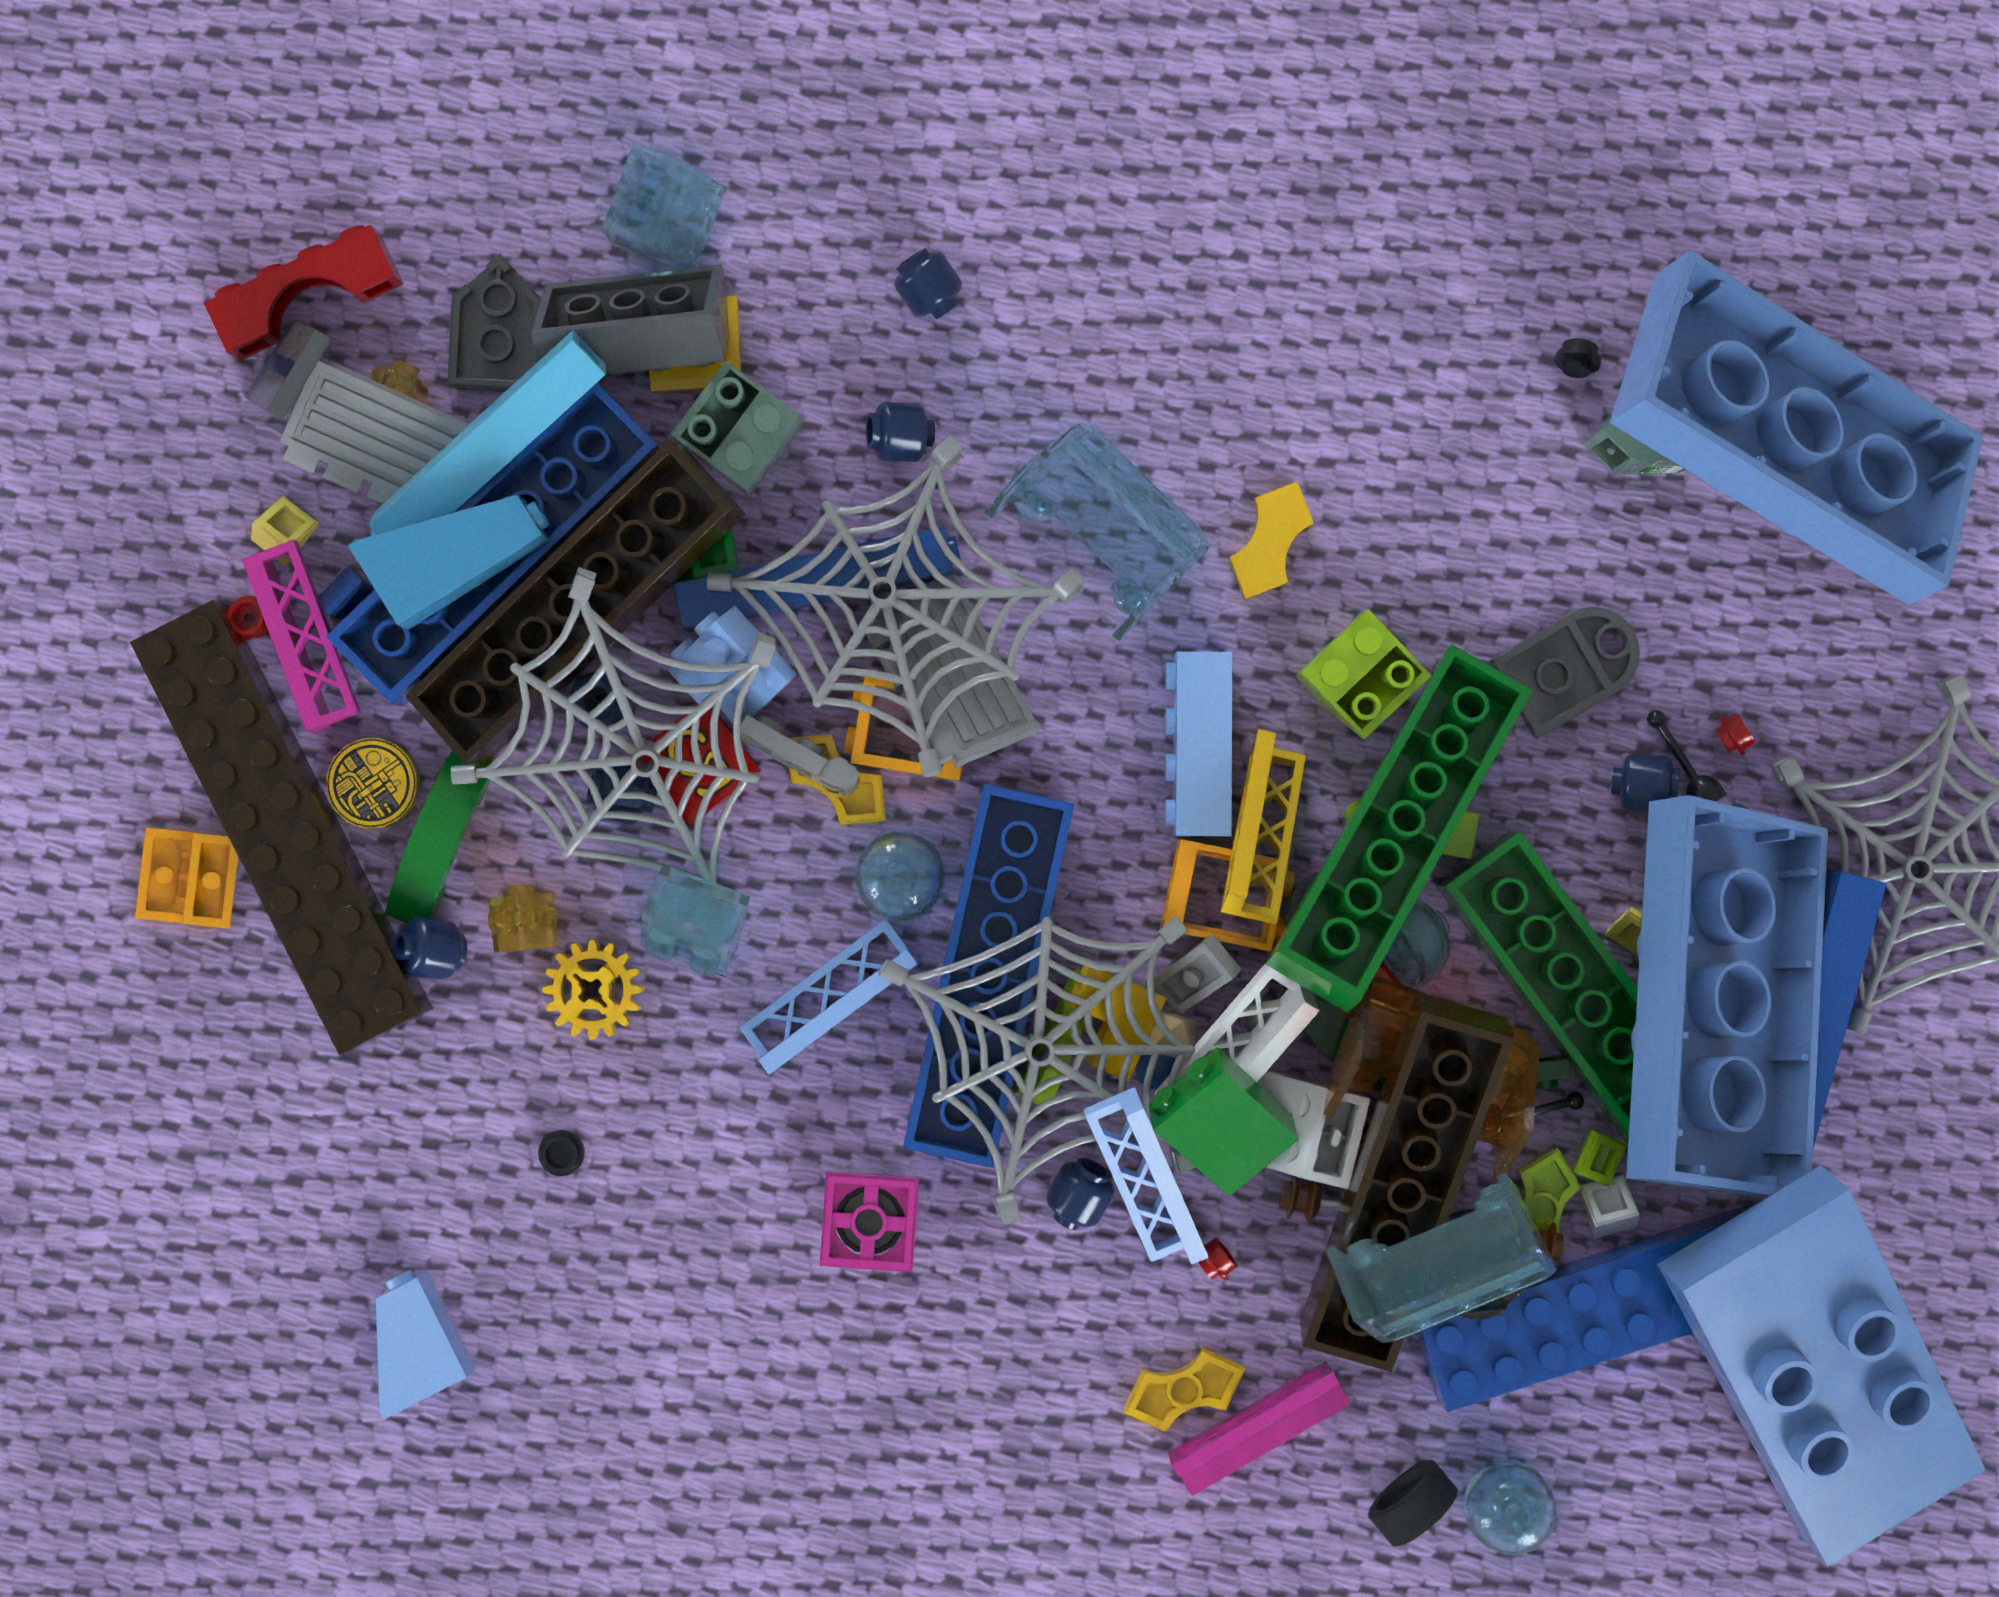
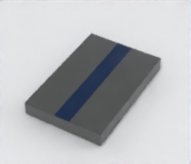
M291 320L245 398L276 417L284 418L330 343V338L312 327Z

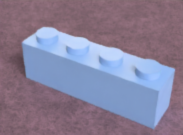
M1177 651L1174 654V662H1166L1165 668L1166 690H1174V708H1166L1165 735L1174 736L1173 754H1165V781H1173V800H1165V827H1173V836L1230 837L1232 836V652Z

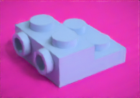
M736 606L720 617L714 611L695 627L694 631L700 637L694 641L690 636L670 655L675 660L696 664L727 665L747 663L759 631ZM776 650L767 668L760 667L744 699L741 724L746 715L754 718L798 675ZM672 666L668 669L669 673L679 684L690 686L724 683L737 672L688 671ZM744 680L723 697L720 710L732 723L736 699ZM714 691L689 694L700 704Z

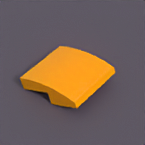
M145 827L135 919L178 922L187 925L230 929L238 855L229 837Z

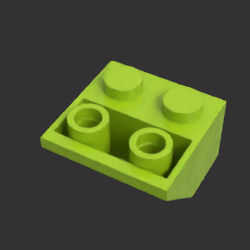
M1369 609L1358 615L1295 675L1331 714L1363 740L1432 676Z

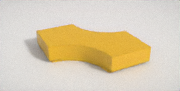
M1298 481L1254 498L1257 514L1254 533L1243 549L1228 558L1244 600L1288 583L1285 567L1288 549L1300 532L1314 524Z
M833 734L790 738L797 743L800 738L813 742L824 750L822 757L827 760L841 757L835 746ZM789 767L791 784L808 785L826 795L836 809L840 825L886 821L882 775L859 772L858 789L854 793H850V796L848 794L843 796L838 791L834 792Z
M1203 1346L1198 1355L1189 1364L1178 1370L1153 1372L1142 1368L1123 1408V1412L1166 1432L1179 1415L1190 1409L1209 1406L1226 1410L1246 1368L1244 1365Z

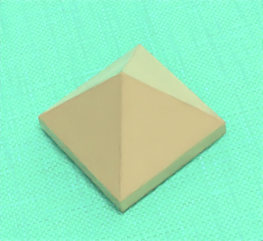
M1161 1010L1160 1013L1165 1025L1182 1044L1195 1046L1197 1019ZM1155 1023L1149 1037L1157 1045H1173L1158 1028L1157 1023ZM1165 1055L1173 1058L1177 1057V1055Z

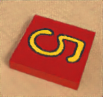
M712 707L700 717L698 746L702 763L716 766L710 743ZM684 714L682 717H680V718H679L678 720H676L674 723H679V722H680L684 717H686L688 714ZM719 716L718 746L725 768L740 770L735 754L733 733ZM691 725L683 732L682 760L694 762L690 745ZM670 730L662 731L651 741L656 743ZM675 740L660 752V756L675 758ZM742 746L748 771L757 774L762 772ZM648 755L638 757L643 762L653 760ZM659 766L658 772L663 782H665L671 768ZM679 770L674 777L669 793L677 807L695 772ZM704 774L691 793L682 815L688 827L694 824L703 796L716 776ZM724 778L711 797L705 815L726 800L740 780Z

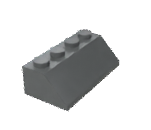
M722 264L545 284L530 334L538 360L543 358L564 337L574 330L606 363V375L620 376L626 372L642 370L664 371L671 367L687 365L704 367L716 362H724L729 339Z

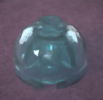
M891 831L876 837L863 849L856 864L855 885L862 902L874 914L890 921H910L925 915L938 903L945 887L946 868L939 851L928 839L910 831Z
M1419 899L1414 903L1383 959V962L1396 978L1408 986L1404 990L1406 992H1412L1435 979L1442 973L1450 957V925L1446 917Z
M1496 1459L1481 1465L1474 1472L1476 1475L1470 1480L1468 1487L1465 1486L1462 1494V1513L1471 1533L1485 1547L1503 1555H1523L1538 1549L1550 1537L1556 1522V1500L1548 1481L1534 1467L1518 1459Z

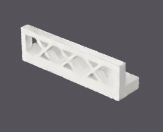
M1265 963L1195 1044V1052L1192 1055L1185 1056L1179 1069L1177 1080L1187 1073L1188 1068L1195 1060L1204 1057L1208 1051L1215 1050L1218 1047L1219 1049L1228 1048L1229 1058L1258 1082L1319 1012L1314 993L1267 966ZM1272 978L1288 988L1280 999L1261 1002L1260 991ZM1257 1015L1258 1024L1251 1032L1232 1035L1231 1025L1238 1017ZM1170 1075L1158 1087V1089L1155 1091V1095L1163 1087L1168 1086V1080Z

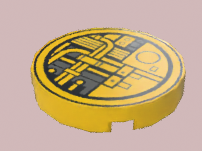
M362 738L346 745L333 758L326 775L327 795L333 809L346 822L362 828H386L400 822L414 808L418 798L416 796L418 794V785H420V773L413 757L400 745L381 738Z

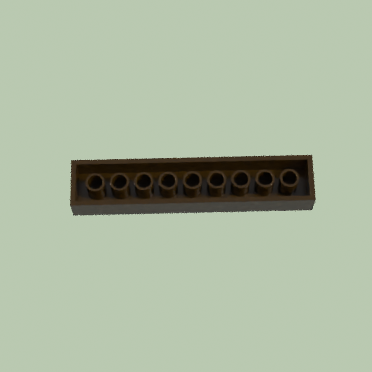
M211 600L131 641L130 644L338 1054L341 1055L389 1033L430 1012L434 1008L418 977L406 974L400 959L395 957L393 947L396 934L247 640H243L241 634L236 633L227 616L228 609L230 608L229 605Z

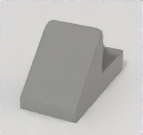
M1212 934L1206 939L1200 938L1156 974L1154 976V987L1161 995L1167 998L1166 1002L1174 1012L1181 1015L1234 979L1242 969Z

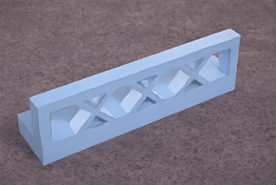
M887 919L879 923L739 1028L761 1057L758 1061L768 1074H771L892 984V982L879 976V971L883 964L866 962L869 942L881 933L885 932L900 952L891 961L908 970L919 963ZM863 948L861 961L848 959ZM840 964L860 966L858 984L849 992L830 989L832 970ZM865 967L879 969L864 980ZM826 975L824 988L811 986ZM803 991L823 994L821 1013L813 1019L793 1016L796 997ZM829 995L842 996L827 1008ZM789 1003L788 1015L775 1014V1012ZM767 1018L787 1021L784 1040L770 1051L753 1030ZM792 1022L805 1024L791 1034Z
M1135 1087L1083 1109L1150 1261L1153 1262L1183 1248L1191 1265L1208 1258L1200 1235ZM1121 1109L1124 1110L1127 1120L1120 1134L1102 1129L1098 1119ZM1132 1131L1136 1139L1130 1138ZM1108 1142L1115 1143L1113 1150H1111ZM1125 1147L1143 1153V1158L1137 1171L1118 1166L1117 1162ZM1148 1169H1150L1152 1176L1146 1175ZM1125 1179L1131 1180L1129 1188ZM1141 1184L1159 1190L1160 1193L1153 1207L1134 1201ZM1164 1206H1166L1168 1212L1162 1211ZM1141 1215L1148 1217L1145 1224ZM1157 1220L1174 1225L1178 1233L1156 1244H1153L1150 1237Z

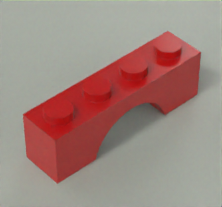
M356 225L341 232L338 240L326 246L317 244L303 249L298 253V259L283 266L281 264H272L262 268L256 273L257 278L242 285L233 283L218 289L214 294L215 297L204 302V305L226 352L241 361L277 344L281 338V322L287 307L299 294L308 289L318 286H334L350 292L362 303H365L403 285L404 283L382 236L371 225L366 227Z

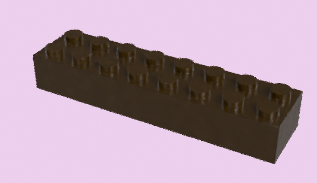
M670 439L405 696L406 699L465 765L487 764L513 738L519 726L523 703L518 676L511 672L510 667L513 663L524 666L549 649L560 636L572 610L574 599L569 598L568 595L578 567L597 573L588 599L589 604L603 620L622 634L746 513L686 447ZM581 610L567 640L540 666L529 671L542 681L547 682L572 662L587 641L590 632ZM599 627L606 647H608L615 639ZM595 645L592 646L590 652L577 668L552 688L561 692L599 656ZM527 683L530 698L528 724L544 709L541 692Z
M1416 991L1357 1157L1349 1189L1345 1191L1300 1319L1303 1347L1385 1371H1393L1515 1039L1508 1018Z

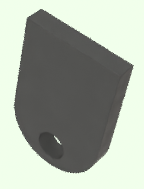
M1589 607L1564 616L1489 660L1494 669L1532 690L1520 714L1534 738L1537 739L1624 688L1636 672L1640 651L1636 634L1623 617L1605 608ZM1606 629L1616 630L1623 638V647L1616 655L1606 653L1600 645V637Z

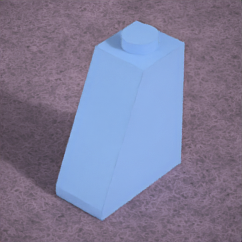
M410 1269L385 1282L388 1290L376 1298L379 1412L383 1420L467 1378L476 1369L428 1271L414 1277Z

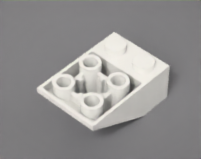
M1267 1070L1257 1083L1292 1114L1299 1140L1268 1164L1266 1168L1303 1179L1349 1189L1370 1098L1359 1092Z

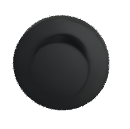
M1572 338L1562 343L1561 349L1555 354L1554 362L1565 375L1573 378H1584L1600 369L1602 358L1598 354L1599 348L1594 342L1581 338Z
M553 1131L542 1140L539 1146V1161L542 1167L552 1175H570L578 1170L584 1161V1144L580 1137L572 1131Z

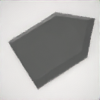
M500 253L486 265L487 268L468 285L465 284L452 296L448 388L505 392L539 361L530 334L541 298Z

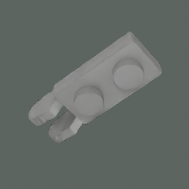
M746 715L740 726L741 741L834 792L838 791L843 796L845 794L850 796V793H854L858 789L859 772H857V767H854L853 764L849 765L847 760L841 757L827 760L822 757L824 750L813 742L800 738L797 743L782 734L784 728L775 721L762 715L757 721Z

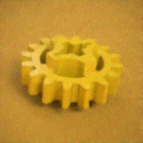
M598 939L589 941L588 951H585L579 942L571 944L573 956L570 957L563 952L558 953L555 957L561 967L559 969L548 968L545 972L554 979L552 985L542 987L543 993L553 994L554 1001L545 1006L546 1011L558 1009L561 1015L555 1024L559 1027L568 1022L572 1023L571 1035L574 1037L578 1036L584 1028L587 1029L589 1040L598 1038L600 1028H603L604 1032L610 1037L616 1034V1021L625 1027L628 1026L632 1021L626 1012L628 1010L638 1011L642 1007L639 1002L633 1000L634 994L645 991V986L634 984L633 978L638 976L642 970L641 968L629 970L626 964L630 961L632 955L627 952L617 957L615 955L616 943H609L604 948V951L600 950ZM593 958L603 960L607 964L600 970H590L580 961ZM619 977H621L623 983L622 1000L615 995V981ZM566 978L572 983V996L568 1002L564 991ZM586 980L588 982L600 980L602 986L598 991L602 998L598 996L591 999L587 998L585 993L589 987L585 983ZM587 1009H597L602 1015L605 1014L607 1018L591 1020L580 1015Z

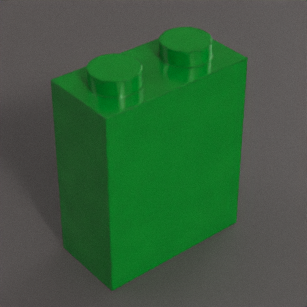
M1218 1047L1206 1057H1200L1195 1060L1185 1075L1173 1085L1165 1086L1159 1090L1149 1104L1153 1130L1228 1196L1299 1140L1292 1114Z

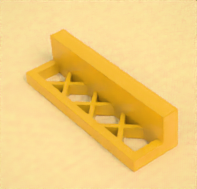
M1258 729L1250 749L1221 912L1276 924L1281 905L1306 755L1274 748L1276 733ZM1271 762L1293 767L1291 779L1277 787L1269 777ZM1289 790L1288 800H1287V799L1284 797L1283 793H1285V792H1287V791ZM1274 799L1285 813V817L1281 822L1269 827L1262 817L1263 805ZM1282 831L1281 840L1275 835ZM1267 840L1278 854V858L1274 863L1262 868L1254 857L1256 845ZM1275 872L1274 881L1272 882L1268 875ZM1258 881L1262 883L1271 896L1269 908L1245 903L1249 886Z

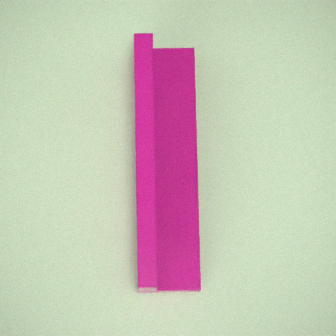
M291 540L243 558V565L306 732L317 734L334 728L335 722L361 713L338 649L326 638L331 630L298 542ZM289 554L295 570L288 586L285 587L280 582L273 560ZM299 582L304 595L295 591ZM293 596L306 601L311 612L303 630L297 627L289 606ZM315 625L320 638L311 634ZM308 639L323 645L327 655L319 673L313 670L305 648ZM331 668L336 681L327 677ZM324 682L340 689L346 707L329 713L321 691Z
M1325 1361L1169 1451L1171 1465L1178 1477L1181 1476L1190 1494L1193 1496L1346 1408L1351 1403L1332 1369Z

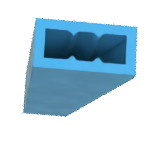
M514 495L358 539L350 543L348 547L396 624L409 630L551 541L544 531V528L550 524L535 501L527 504L521 497Z

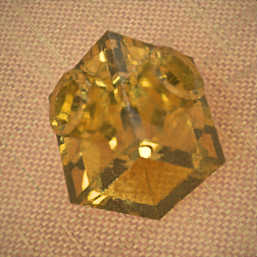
M534 884L506 887L507 896L488 898L490 910L488 913V925L492 931L494 953L558 947L556 927L558 913L554 905L553 892L535 893Z

